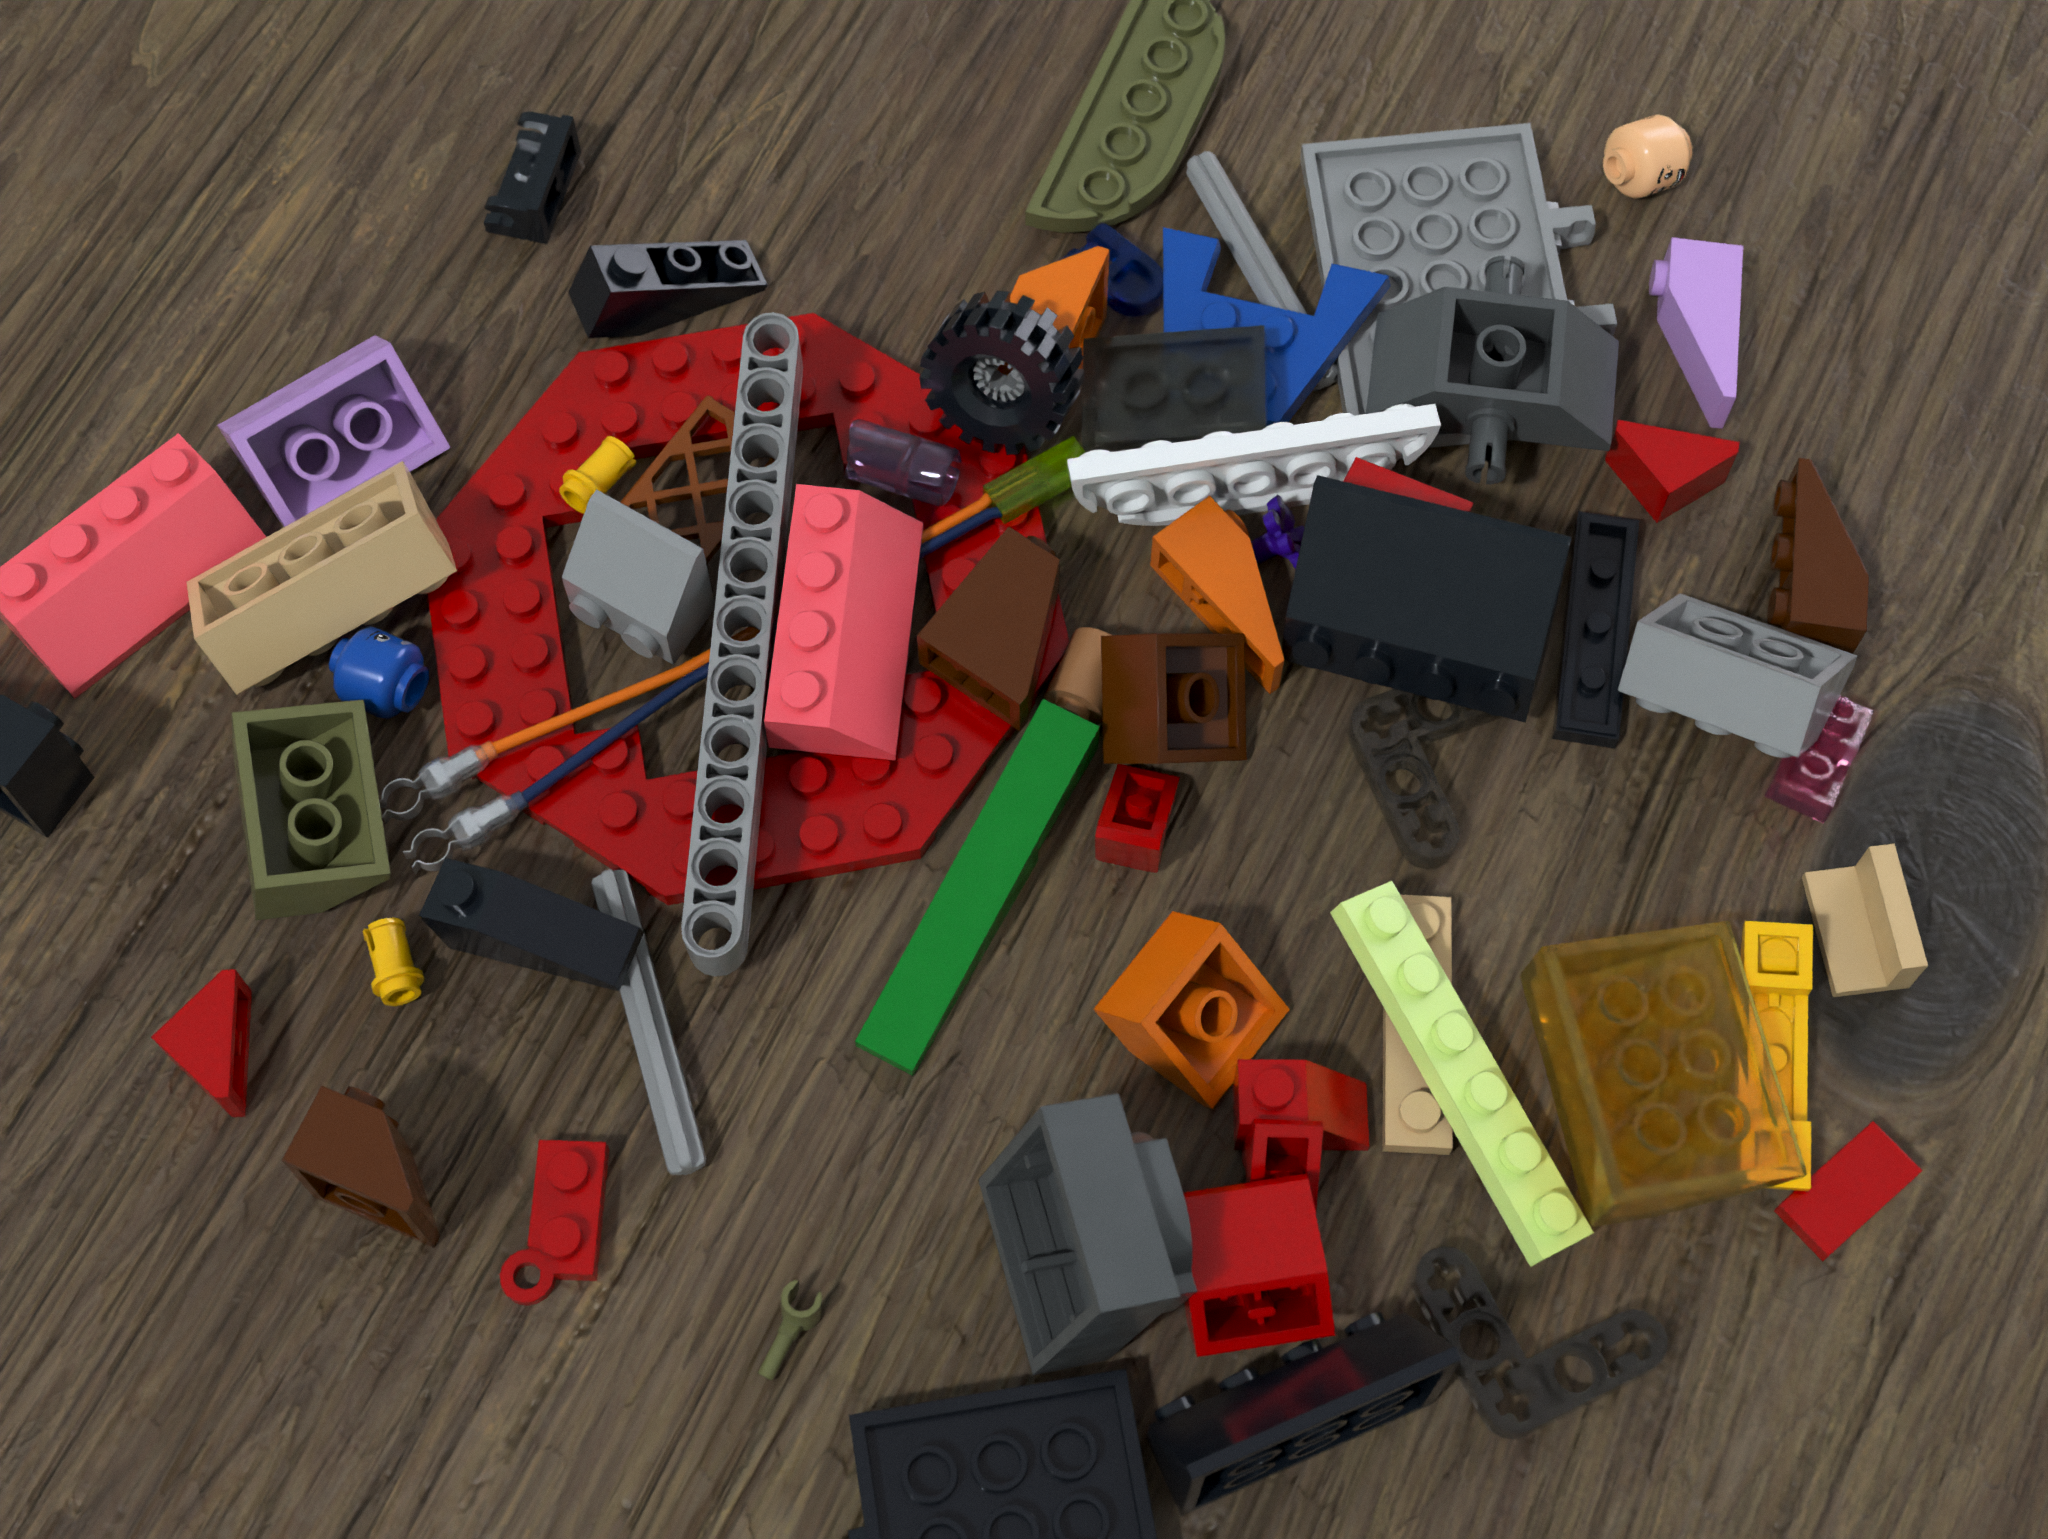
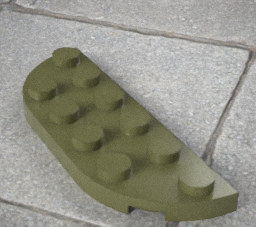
M1209 0L1129 1L1025 211V225L1058 233L1102 229L1118 224L1140 213L1162 194L1176 173L1221 76L1225 50L1224 23L1222 16L1217 15Z

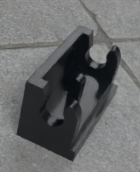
M523 112L520 114L517 124L527 129H537L544 134L530 130H519L516 137L517 145L497 196L488 197L484 207L486 210L491 211L485 217L484 226L486 232L547 244L582 151L572 116L562 114L561 117L536 112Z

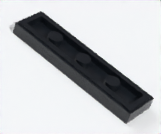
M1581 511L1577 513L1574 522L1552 739L1614 749L1618 743L1623 693L1618 691V687L1627 659L1639 520Z

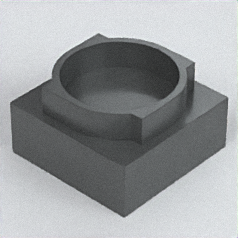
M1119 1093L1041 1106L978 1179L1033 1375L1109 1360L1160 1314L1174 1311L1197 1292L1192 1275V1235L1189 1214L1167 1139L1154 1140L1143 1132L1131 1133Z

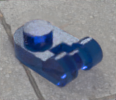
M1098 224L1087 234V243L1080 250L1073 248L1061 258H1067L1096 246L1110 249L1109 261L1113 263L1109 265L1107 305L1125 316L1138 317L1147 315L1154 311L1162 301V268L1155 260L1107 224Z

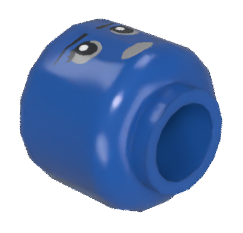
M366 627L358 631L351 639L343 638L340 640L329 660V670L334 673L333 688L338 698L342 701L364 700L365 711L380 718L390 719L402 711L408 713L413 710L423 697L429 680V670L424 666V658L418 646L375 627Z

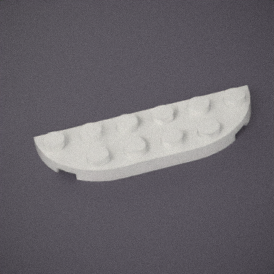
M1399 404L1383 412L1356 416L1350 413H1338L1327 417L1323 421L1296 425L1289 422H1278L1262 430L1236 434L1218 431L1210 433L1202 439L1176 443L1158 440L1149 442L1141 448L1116 452L1092 450L1082 454L1080 457L1067 459V467L1076 499L1090 512H1097V506L1108 509L1113 514H1117L1119 523L1163 526L1171 524L1209 495L1224 511L1229 509L1237 515L1268 511L1267 502L1277 494L1281 496L1284 504L1288 507L1310 504L1313 485L1317 475L1344 481L1356 457L1391 470L1397 460L1402 457L1404 464L1409 465L1431 445L1439 432L1441 423L1436 404L1416 407L1411 404Z

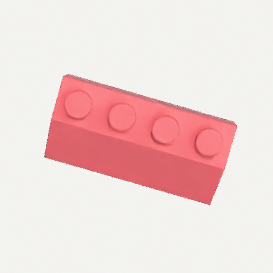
M178 433L0 567V618L75 699L190 610L187 581L266 538V535L217 472Z
M796 484L764 718L769 748L896 760L923 522L860 490Z

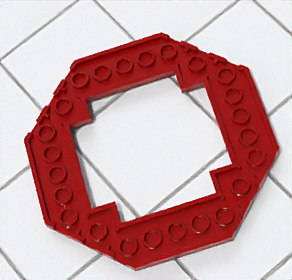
M815 313L788 317L798 329L803 362L797 431L835 425L845 476L904 466L915 519L923 522V530L976 502L985 492L1030 468L1025 445L1020 453L1015 455H1007L1005 445L1003 444L999 445L995 453L982 450L983 440L974 437L970 445L960 440L959 436L963 430L954 424L947 430L939 422L944 413L941 408L930 410L925 401L932 389H921L919 373ZM748 324L578 352L436 518L440 529L449 543L457 569L455 573L448 576L447 580L439 588L428 593L446 742L450 760L470 749L475 752L492 742L573 709L546 528L581 522L584 515L569 506L561 496L559 488L564 484L563 475L568 470H577L602 445L603 440L607 436L615 437L628 446L635 456L634 460L658 456L706 396L713 397L715 401L735 412L743 334ZM771 348L764 351L762 354L766 356H776L783 353L785 350L781 348ZM766 402L759 405L756 409L764 412L772 411L778 408L780 404ZM709 415L692 435V444L728 438L726 425ZM1033 480L991 503L988 508L996 507L1034 486ZM1037 498L1002 518L992 519L923 557L935 613L1008 527H1011L1026 538L1028 536H1035L1047 544ZM1059 593L1031 709L1035 704L1036 696L1053 673L1055 674L1069 644ZM931 671L907 674L905 678L896 760L806 751L766 758L753 890L921 859L936 839V832L953 809L959 808L986 771V764L1003 741L1009 740L1016 728ZM574 722L480 763L482 768L467 776L472 780L475 778L500 793L503 800L507 801L523 792L611 728L577 734ZM638 725L531 802L519 808L520 811L542 825L548 824L573 840L576 847L610 869L625 870L630 878L644 886L649 894L666 905L684 903L698 770L648 779ZM733 804L723 805L713 813L711 819L722 824L731 823L738 819L743 809ZM726 865L718 866L707 874L705 882L713 886L726 885L734 879L737 870Z

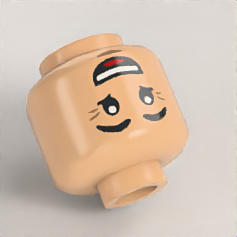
M1660 114L1619 126L1614 129L1606 142L1603 158L1604 173L1608 180L1613 183L1614 187L1623 195L1634 199L1646 197L1677 186L1686 176L1692 158L1690 137L1671 118Z

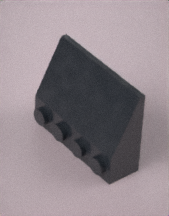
M1317 475L1313 485L1285 618L1282 643L1284 661L1526 723L1544 662L1572 537Z
M1376 1312L1348 1325L1344 1329L1347 1338L1323 1348L1318 1339L1312 1340L1286 1352L1281 1357L1284 1365L1260 1376L1256 1367H1252L1224 1379L1218 1384L1221 1393L1196 1404L1193 1396L1188 1395L1162 1406L1154 1413L1158 1421L1148 1426L1146 1439L1180 1515L1183 1516L1433 1404L1462 1361L1456 1346L1406 1313H1401L1385 1321L1382 1313Z

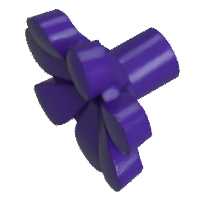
M1277 494L1267 502L1268 512L1262 516L1267 533L1252 540L1251 544L1257 563L1260 564L1276 555H1280L1288 559L1296 569L1305 527L1302 525L1294 527L1295 518L1292 511L1284 504L1281 496Z

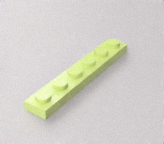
M1393 881L1341 902L1330 912L1530 1267L1592 1235L1594 1232Z

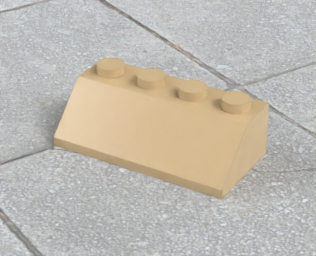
M401 461L186 582L194 639L236 695L253 685L259 687L272 682L283 672L285 667L307 655L315 656L324 653L342 635L362 624L371 625L381 621L392 611L394 606L417 593L427 594L436 590L447 580L449 575L457 571L449 543L405 463Z

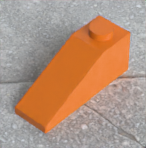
M1209 495L1152 537L1150 566L1213 634H1244L1245 668L1271 694L1280 687L1284 657L1249 533L1245 524L1235 512L1229 509L1224 511Z

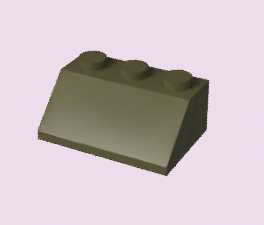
M364 700L232 712V747L255 920L323 913L389 880L391 873Z

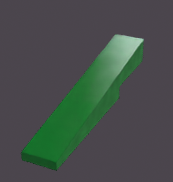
M1045 699L1041 701L855 1040L856 1047L914 1076L1036 866L1039 849L1098 750L1100 726Z

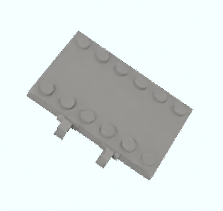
M1531 123L1302 144L1300 161L1322 291L1332 263L1389 275L1390 289L1335 360L1338 367L1337 381L1343 413H1350L1354 416L1366 414L1377 314L1442 287L1485 291V267L1487 261L1493 257L1505 255L1504 278L1509 273L1511 256L1520 259L1524 263L1525 272L1522 278L1521 295L1566 300L1574 305V300H1567L1558 254H1560L1561 249L1584 246L1591 243L1596 228L1592 205L1559 208L1557 202H1548L1546 200ZM1613 303L1576 307L1609 334L1614 335L1617 320ZM1439 431L1428 448L1469 444L1470 435Z

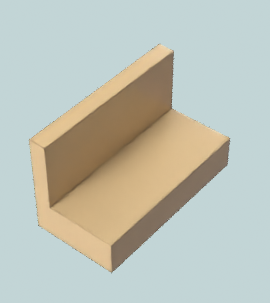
M1895 844L1870 846L1856 866L1811 871L1803 874L1802 881L1832 997L1910 988L1928 967Z

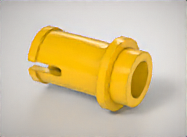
M607 436L603 440L602 445L577 470H568L563 475L564 484L559 488L561 496L574 510L584 514L588 501L596 489L606 494L628 470L635 466L636 460L633 459L635 457L633 452L619 439Z
M384 918L368 925L369 929L364 928L363 937L367 942L376 976L371 982L373 994L381 997L382 1003L387 1006H399L414 1001L421 995L420 986L424 982V974L422 970L414 967L405 933L404 921L399 918Z

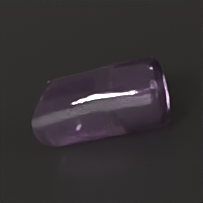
M862 419L852 421L849 429L850 444L847 449L848 464L845 469V478L938 507L944 506L950 500L960 475V471L957 468L950 466L952 461L961 463L962 458L958 449Z

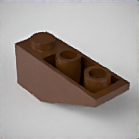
M1799 458L1788 481L1779 480L1774 496L1773 514L1774 516L1782 517V532L1775 535L1771 550L1770 567L1772 570L1779 571V588L1774 587L1772 589L1768 604L1767 622L1768 624L1776 625L1777 628L1853 654L1867 632L1869 575L1812 460Z

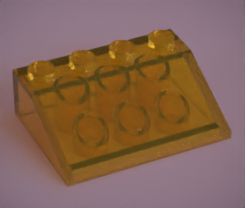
M1729 921L1542 946L1519 976L1586 1219L1591 1227L1653 1218L1798 1180L1807 1175Z

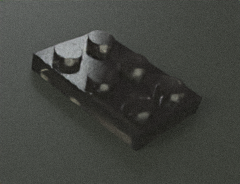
M1264 325L1084 338L1083 369L1085 370L1082 396V446L1084 453L1092 450H1107L1110 452L1141 448L1149 442L1158 440L1176 443L1202 439L1204 436L1218 431L1236 434L1262 430L1268 426L1267 338Z

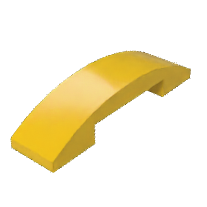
M1744 921L1736 1037V1140L1739 1186L1797 1191H1809L1811 1189V1121H1807L1808 995L1812 991L1813 925L1759 921Z

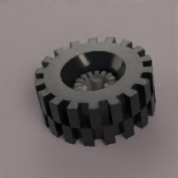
M997 291L990 302L986 292L974 294L969 303L963 299L955 305L952 312L947 315L928 344L921 358L920 367L925 369L919 379L921 389H932L925 401L930 410L937 408L943 410L944 413L939 422L947 430L955 424L963 430L959 439L970 445L974 437L983 440L982 450L995 453L999 445L1003 444L1005 445L1007 455H1015L1020 453L1024 445L1031 452L1040 448L1045 439L1049 442L1056 435L1081 392L1079 388L1084 382L1085 370L1078 368L1084 359L1081 348L1068 347L1074 334L1067 325L1059 330L1053 325L1058 315L1049 308H1046L1042 315L1033 311L1032 307L1035 300L1022 295L1017 304L1011 303L1010 292ZM1008 363L1007 367L1009 369L1013 367V369L1006 376L997 369L1000 364Z

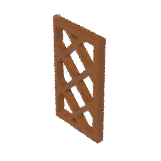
M706 396L620 502L631 509L647 507L649 519L660 524L657 505L693 499L697 525L672 529L671 531L687 540L700 538L706 564L709 563L721 547L724 518L718 522L706 523L702 497L727 493L728 479L699 484L695 458L730 452L735 418L734 411L715 401L711 396ZM709 415L726 425L728 438L692 444V435ZM770 458L764 467L772 464L775 459ZM686 459L690 485L654 492L653 484L667 466L673 461Z

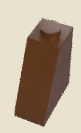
M1008 527L917 635L919 664L1019 731L1028 723L1059 592L1060 559L1056 557L1051 547L1035 536H1028L1026 538L1011 527Z

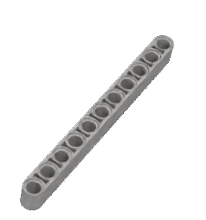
M774 312L764 313L753 318L746 326L743 334L681 924L682 939L694 966L702 973L715 977L728 975L737 970L744 962L748 950L768 742L764 718L783 585L803 377V362L798 329L791 319L783 314ZM771 348H781L785 350L783 353L776 356H766L762 354L764 351ZM766 402L780 404L778 408L772 411L764 412L756 409L759 405ZM759 457L775 459L772 464L766 467L758 468L750 465L753 460ZM762 512L770 515L761 524L752 525L744 522L745 518L753 513ZM758 569L765 572L762 578L755 582L747 583L737 579L746 570ZM750 626L760 630L756 637L748 641H737L731 638V635L742 627ZM737 685H747L755 689L744 700L732 701L724 697L729 689ZM740 744L749 748L747 754L737 761L727 762L718 758L719 753L729 745ZM733 804L743 809L738 819L731 823L722 824L711 819L713 813L723 805ZM726 865L737 870L734 879L726 885L713 886L705 882L707 874L718 866ZM712 928H723L732 933L730 940L719 949L708 950L698 945L701 936Z

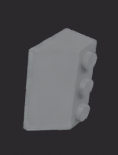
M1679 593L1637 621L1618 691L1636 697V703L1647 710L1657 713H1670L1674 711L1695 719V725L1706 732L1716 735H1730L1733 733L1755 741V747L1765 754L1780 758L1799 757L1818 740L1854 668L1857 655Z

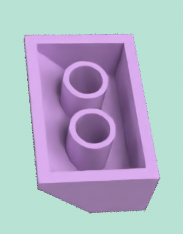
M376 335L217 425L247 475L283 527L401 461L405 463L409 471H412L451 448L391 343Z

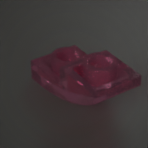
M1840 695L1818 740L1799 757L1791 756L1780 759L1764 797L1821 823H1825L1834 807L1849 766L1861 746L1874 711Z

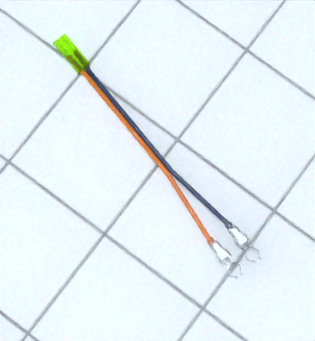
M1072 436L983 485V496L979 500L923 530L920 559L992 519L1000 518L1003 524H1006L1071 488L1067 459L1080 457L1086 452L1076 438ZM749 626L731 636V638L737 641H748L756 637L760 630ZM710 649L677 667L495 742L487 741L481 745L468 746L450 757H437L423 765L417 772L419 777L415 781L399 778L389 782L383 789L381 799L379 800L380 808L387 806L389 795L400 787L419 789L423 784L426 787V790L419 792L418 800L411 809L405 812H394L388 809L382 815L385 823L390 818L401 821L412 819L422 810L424 799L432 797L433 801L440 800L457 792L464 781L484 771L489 762L498 758L497 754L676 681L523 792L518 790L511 795H499L480 807H467L453 815L447 822L449 827L445 831L431 828L419 832L412 841L411 850L402 851L406 859L415 858L418 846L427 838L441 837L446 840L454 835L456 840L449 842L447 853L439 861L434 863H424L420 860L415 861L411 866L415 874L420 868L427 871L440 870L445 858L452 859L454 849L471 850L487 842L494 831L514 821L520 811L529 807L528 803L689 687L707 678Z

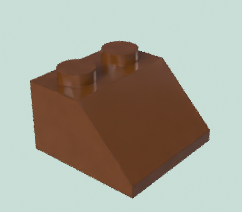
M1149 633L1101 636L1104 764H1163L1247 760L1244 634Z
M321 1086L282 1159L284 1164L314 1198L434 1248L440 1233L412 1151L397 1131L399 1123L382 1111L385 1107L383 1101L366 1091L348 1086L345 1093L341 1094Z

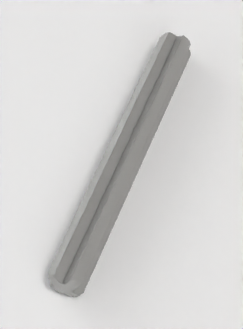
M1205 151L1198 156H1192L1187 161L1188 168L1186 174L1259 302L1263 305L1307 314L1215 154ZM1335 361L1313 389L1314 391L1331 386L1337 381L1338 367Z
M608 869L593 878L592 890L598 911L638 926L644 932L620 988V995L667 1171L671 1175H688L705 1166V1151L630 876L625 870Z

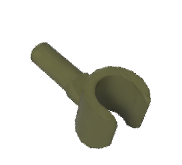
M798 1280L789 1282L782 1291L781 1316L783 1321L757 1373L773 1381L799 1332L812 1329L821 1318L822 1293L820 1291L810 1309L798 1311L790 1306L799 1290Z

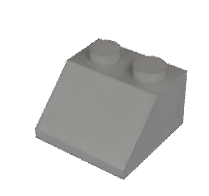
M596 489L588 501L562 575L563 584L570 603L569 608L585 624L593 628H600L603 624L619 633L624 643L641 656L652 658L655 654L674 665L715 609L704 550Z

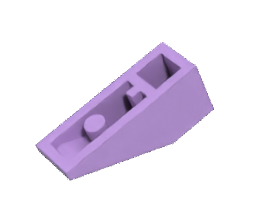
M1672 237L1664 260H1654L1649 280V295L1658 296L1657 321L1710 427L1723 429L1736 399L1743 246Z

